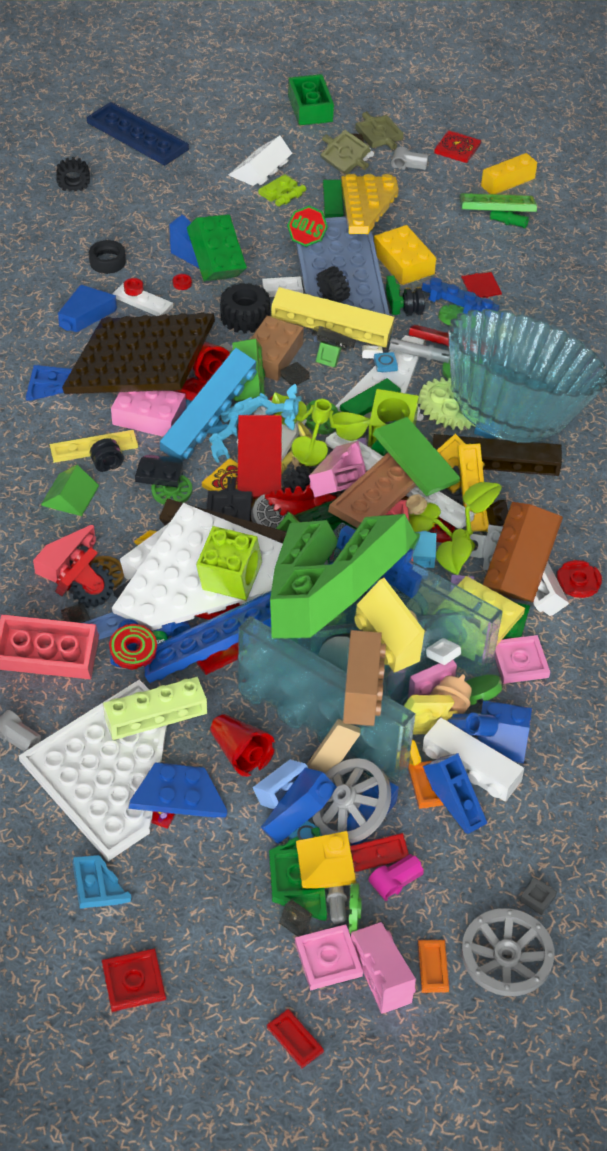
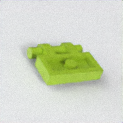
M284 174L258 189V194L270 202L275 200V204L280 207L283 204L287 205L293 198L302 196L303 192L306 191L305 185L297 186L298 182Z

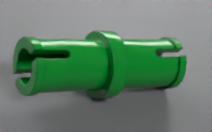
M491 210L490 220L500 221L508 226L511 224L526 229L529 222V217L514 214L513 211Z

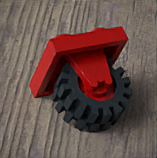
M90 547L87 552L82 550L71 564V569L67 567L60 574L59 579L56 581L58 586L55 592L63 596L70 589L71 593L74 594V600H78V604L81 605L83 603L85 607L93 606L94 608L104 604L111 596L114 583H112L113 576H109L108 573L110 571L108 569L103 570L102 565L97 567L95 566L96 564L92 563L98 553Z

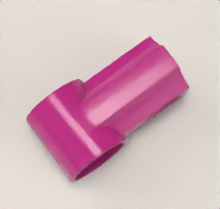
M410 854L390 867L381 866L377 868L368 880L383 900L388 901V897L395 893L398 895L405 885L422 876L424 869L419 859Z

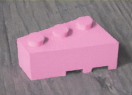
M359 441L336 446L309 475L310 487L314 497L348 489L366 473Z
M382 922L353 931L351 939L381 1014L411 1004L413 993H415L416 979L394 944L390 931L385 929Z

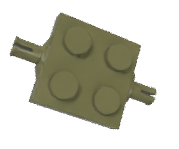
M366 111V113L362 114L365 120L356 123V131L362 134L363 139L371 148L388 145L391 150H395L397 148L395 142L403 140L404 133L387 115L372 117Z
M344 130L334 139L325 134V137L323 136L322 141L326 142L328 146L320 154L322 159L344 175L349 174L356 166L361 167L363 170L369 167V164L363 158L371 151L370 147L347 130Z

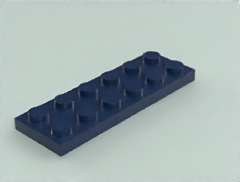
M113 102L106 104L86 117L88 124L164 166L189 150V143Z

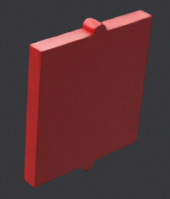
M492 272L461 276L467 291L475 293L480 298L502 295Z

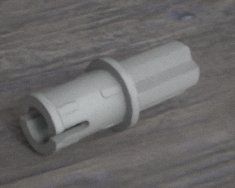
M344 886L328 887L326 900L330 906L331 921L336 925L345 923L347 895L344 893Z

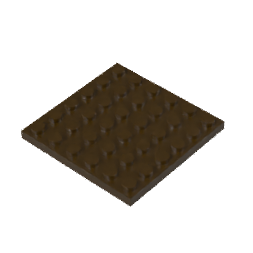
M214 313L143 315L141 317L124 316L122 318L105 317L101 319L62 386L64 394L182 390L215 322Z

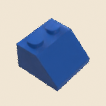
M483 700L481 713L494 715L498 720V730L491 737L477 736V740L514 762L524 763L532 708Z

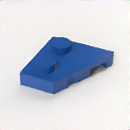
M34 365L26 400L31 401L64 393L62 386L72 369Z

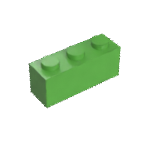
M257 339L233 342V350L237 348L254 359L257 370L254 378L244 384L242 393L238 397L235 396L233 398L234 401L240 402L250 397L253 399L260 396V393L265 395L262 346Z

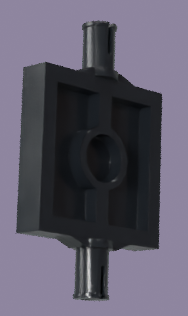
M231 476L227 478V489L220 491L208 490L207 510L251 522L253 493L252 491H239L235 489L236 477L232 476L231 479Z

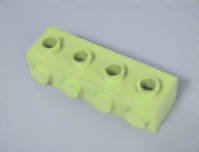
M198 677L183 679L177 683L162 685L155 689L136 692L130 696L104 702V718L112 740L207 714V699Z

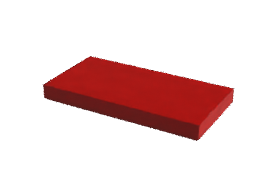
M238 415L237 490L252 491L253 499H258L272 490L277 493V490L281 489L282 415Z

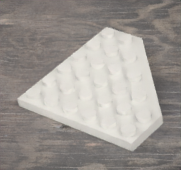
M183 503L113 605L112 611L123 618L135 620L139 625L145 626L150 630H157L162 628L161 625L172 622L177 624L194 619L195 615L205 612L211 614L224 610L229 605L247 603L271 591L274 568L283 544ZM212 526L258 537L262 565L247 601L202 590L196 563Z
M138 680L104 702L130 696L136 692L148 691L149 689ZM103 703L20 754L19 760L107 861H110L150 834L153 811L128 809V805L155 762H162L167 725L112 740L104 718Z

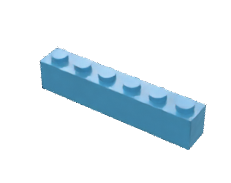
M235 348L160 440V450L170 457L180 458L182 461L184 459L188 460L192 456L193 448L196 444H201L206 438L208 429L216 426L220 414L230 408L232 399L242 393L244 384L254 378L257 373L256 361Z

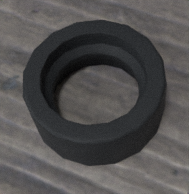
M102 240L94 243L89 249L90 267L94 271L104 274L120 271L126 264L124 246L113 240ZM102 254H114L117 256L108 260L98 258Z

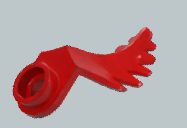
M310 485L306 487L304 492L300 486H296L294 493L291 492L290 488H285V493L282 489H278L277 493L272 490L270 493L265 494L268 504L270 506L274 504L273 509L275 511L281 508L280 515L282 516L288 511L295 515L338 498L330 493L314 497Z

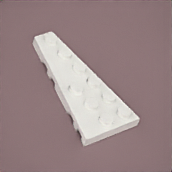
M406 335L401 339L424 345L425 342L424 339ZM393 350L389 351L395 354L398 371L377 372L376 366H374L336 405L337 410L342 412L340 404L386 378L401 389V393L406 394L419 356ZM371 412L364 415V417L370 418Z

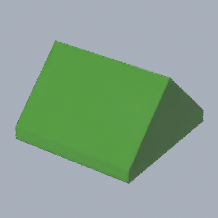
M75 465L57 476L41 506L82 516L99 485L82 468Z

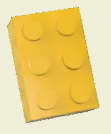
M407 225L374 236L377 258L401 285L435 274V255Z

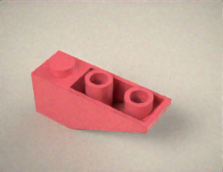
M89 525L46 545L33 560L35 574L56 583L60 574L67 567L71 569L70 560L74 562L76 556L82 551L77 547L81 545L88 548L94 546L96 542L94 526Z

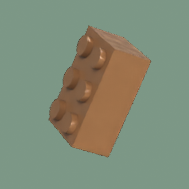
M266 316L251 338L257 339L262 346L265 377L276 381L280 379L303 345L304 327Z
M351 630L343 716L344 724L374 726L375 716H380L386 643H381L382 633Z

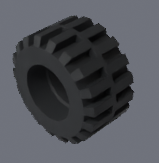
M239 283L238 285L234 284L231 287H227L220 297V314L223 325H227L229 330L234 328V332L237 333L239 330L247 334V331L254 333L266 316H270L269 293L264 288H260L259 285H252V283Z

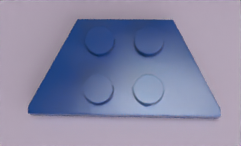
M155 762L128 805V809L212 818L227 816V809L206 769L202 767Z

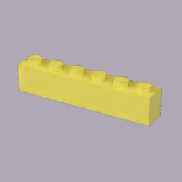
M280 287L277 290L271 308V317L385 348L389 342L394 324L393 316Z

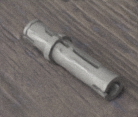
M391 338L389 347L390 351L393 350L424 357L428 361L432 359L449 363L451 355L450 350L434 348V345L426 346Z

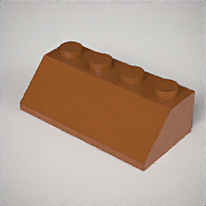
M512 502L483 585L504 597L534 602L563 517L531 504Z

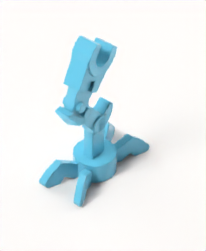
M294 384L287 390L289 399H286L285 403H272L266 395L260 393V396L253 399L250 397L237 402L234 406L239 415H250L260 406L267 409L265 411L266 415L282 412L281 415L286 418L285 424L289 429L294 430L295 423L293 421L298 414V402L302 398L301 396H295L297 386Z
M235 406L221 413L224 423L230 420L227 428L219 434L214 433L209 438L210 443H212V455L217 463L221 455H226L227 459L230 458V454L222 441L231 434L238 436L236 427L238 425L239 413L236 411Z

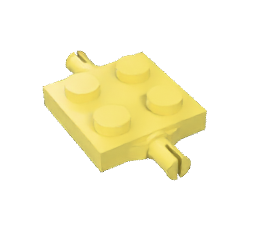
M411 695L401 710L387 711L385 719L387 722L393 721L389 727L392 735L427 734L440 718L448 721L453 714H458L456 710L449 711L455 703L451 695Z

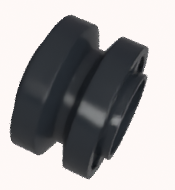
M416 287L414 292H412L411 288H405L402 296L404 300L403 310L406 311V316H412L413 312L416 315H423L425 297L422 288Z
M101 439L94 443L90 449V457L95 468L100 472L116 469L123 463L124 456L114 439Z

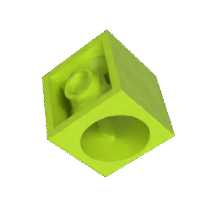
M377 389L369 421L368 446L372 447L377 440L373 435L375 429L387 425L385 424L386 422L398 421L408 417L416 426L419 396Z
M212 526L196 563L202 590L247 601L262 565L258 537Z

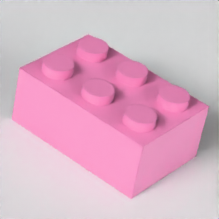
M175 391L119 392L111 407L112 425L164 437L185 411V394Z

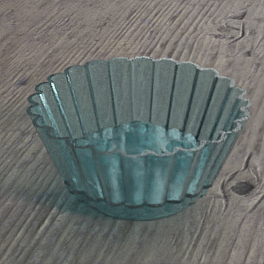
M483 309L482 312L469 310L468 314L459 313L457 314V319L450 321L451 327L448 328L451 391L453 397L459 402L463 415L472 424L491 435L522 443L537 442L545 437H552L553 434L560 433L607 385V370L604 369L605 363L596 358L597 354L593 350L584 347L585 345L582 341L570 337L567 332L561 329L552 328L546 322L534 321L528 316L514 315L508 311L496 312L490 309Z

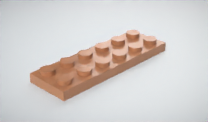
M388 452L329 505L328 512L358 528L365 517L384 516L416 484Z

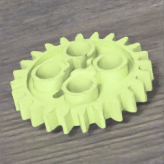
M441 377L440 382L435 378L433 382L427 381V384L423 385L420 390L418 403L421 404L420 409L424 410L423 414L430 415L429 420H437V425L443 423L444 428L450 425L452 430L455 429V426H458L460 430H463L464 426L470 429L471 425L476 426L477 422L479 423L483 417L485 404L482 403L483 398L479 397L480 393L473 392V387L467 388V383L461 385L459 380L453 382L449 378L448 381H445L443 377Z

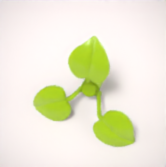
M275 392L272 403H285L289 397ZM326 399L316 400L315 404L311 405L308 411L306 405L299 401L298 414L293 422L295 424L297 420L303 422L312 413L311 416L316 425L312 439L306 436L296 438L292 443L291 451L301 464L316 466L326 458L328 453L326 443L316 440L320 424L325 423L329 418L331 427L336 428V434L340 438L354 441L363 436L369 426L370 418L348 412H339L332 416V405ZM276 412L273 415H281L282 412ZM282 416V424L286 425L284 422L286 418Z
M480 482L472 485L465 492L463 502L467 505L465 507L467 530L457 529L452 533L440 520L436 519L440 515L441 509L434 503H427L425 511L419 515L408 513L409 523L414 532L429 531L433 524L436 523L450 536L452 542L442 543L436 551L437 561L447 571L458 575L463 564L475 548V543L470 539V535L473 534L470 510L473 513H480L486 510L499 495L502 489L500 484Z

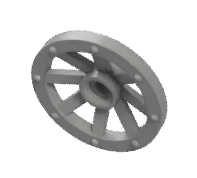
M360 758L345 760L332 767L325 774L333 783L335 782L337 787L327 801H334L325 814L322 808L312 818L314 824L320 828V832L323 835L347 831L348 813H351L360 826L355 830L347 832L349 843H355L371 835L385 819L391 802V787L386 774L374 763ZM364 770L374 775V777L356 785ZM353 771L346 784H344L342 775ZM378 785V799L361 795V792ZM361 804L376 807L367 821L358 809ZM339 811L337 832L332 830L328 824Z
M508 908L490 910L476 917L466 929L461 948L462 960L471 978L482 988L503 996L525 995L539 988L550 975L555 956L554 945L546 928L531 915ZM505 921L503 940L499 941L489 927V924ZM513 922L529 929L517 942L512 940ZM480 930L493 949L472 943ZM535 937L538 938L543 951L521 953V950ZM473 953L493 960L479 967L473 957ZM503 955L510 956V959L504 958ZM544 961L536 974L520 962ZM498 968L502 969V982L489 977L487 974ZM511 970L516 971L527 980L511 983Z

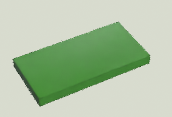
M460 194L462 209L537 212V204L533 196Z
M408 417L375 429L373 435L426 497L457 484L461 479Z

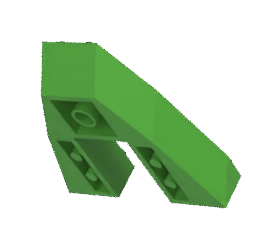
M406 515L365 517L332 565H324V563L332 555L333 550L337 546L338 539L328 521L290 523L274 568L270 596L272 638H311L362 596L407 553L417 538Z

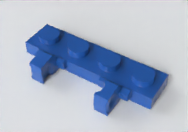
M431 277L422 284V290L430 293L428 300L436 302V300L442 298L464 307L463 314L470 317L474 313H478L491 318L499 310L500 305L495 304L492 300L480 298L470 291H463L456 285L446 284L439 278Z
M347 525L343 527L340 531L336 547L342 551L356 530ZM411 548L381 577L382 579L385 578L389 584L410 598L417 594L422 579L420 574L412 570L413 565L409 563L414 553V550Z

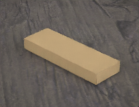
M338 719L306 764L308 768L326 774L327 771L343 760L360 736L361 728L352 724H344L342 720Z

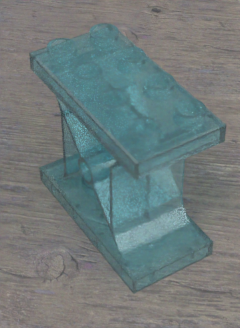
M343 522L333 531L337 539L341 529L346 526ZM337 547L329 558V564L334 562L341 552ZM413 561L409 562L413 565L412 570L422 576L417 594L410 598L391 584L389 585L405 606L416 614L418 623L425 630L420 661L395 673L389 665H385L380 716H375L374 726L352 724L361 728V734L347 752L355 758L365 759L374 763L388 778L396 783L408 771L416 713L401 705L409 694L410 676L439 664V662L427 657L426 648L445 638L461 647V655L453 659L457 664V668L464 670L474 677L487 675L492 670L503 612ZM380 577L352 605L311 638H272L271 628L250 616L238 628V689L241 695L255 705H259L264 701L277 709L280 719L286 725L294 729H298L303 725L316 733L319 742L322 743L338 719L343 721L347 673L319 657V651L323 642L332 635L350 634L351 630L363 631L357 627L354 620L357 604L382 578ZM364 770L367 775L374 777L372 773Z

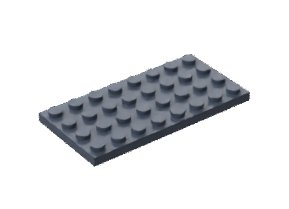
M346 217L325 218L328 229L321 242L308 247L296 243L305 294L323 298V293L319 291L320 287L317 286V274L331 266L339 268V271L343 272V276H346L347 279L345 280L349 283L348 287L350 288L349 298L340 303L390 316L372 231L369 234H349ZM311 328L314 342L351 340V338Z

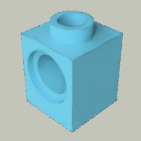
M428 531L416 532L420 534V539L413 553V567L434 568L437 533H430Z

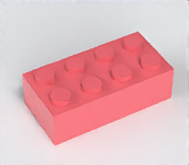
M1 615L0 670L91 679L99 639L97 627L95 624Z

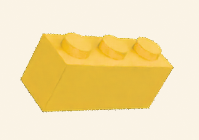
M524 153L483 169L481 187L489 194H498L535 179L538 162L529 154Z

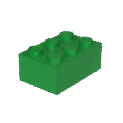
M323 75L288 77V97L298 125L333 122L334 103Z
M230 214L199 217L187 227L204 282L238 277L247 269Z

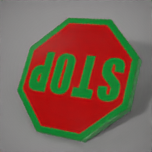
M311 206L294 211L287 225L292 241L305 247L321 242L328 229L323 211Z

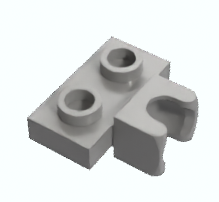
M488 525L487 535H470L471 540L478 542V549L472 551L470 556L484 558L483 570H488L503 526Z

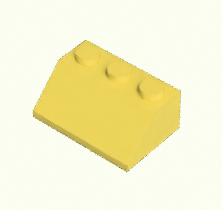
M380 579L357 604L354 620L360 630L382 633L381 643H386L384 664L389 665L395 673L420 661L425 630L386 579Z

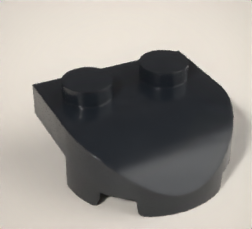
M145 455L140 459L135 474V482L178 488L181 476L183 475V461L180 458Z

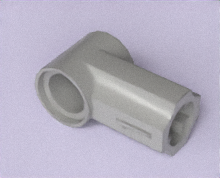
M398 147L394 151L391 166L393 168H402V170L406 167L426 170L429 156L427 154L409 152L405 147Z
M6 710L0 716V738L3 739L2 742L8 741L25 752L41 741V735L24 725L13 711Z

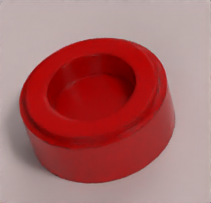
M178 274L173 277V287L178 290H187L192 286V278L187 274Z
M130 278L124 282V292L127 295L138 296L142 294L144 288L143 282L140 279Z

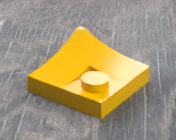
M347 831L296 841L303 888H328L357 883Z

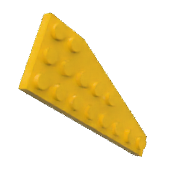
M347 174L341 176L349 234H369L374 227V223L379 221L380 216H383L389 208V204L394 202V197H398L399 188L396 177L390 174H384L382 177H375L372 174H365L364 176Z

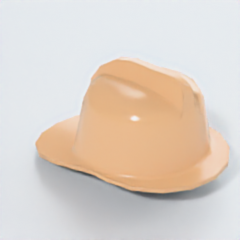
M464 674L459 678L446 676L435 686L430 695H451L455 703L449 711L456 710L458 714H464L471 703L472 688L464 681Z

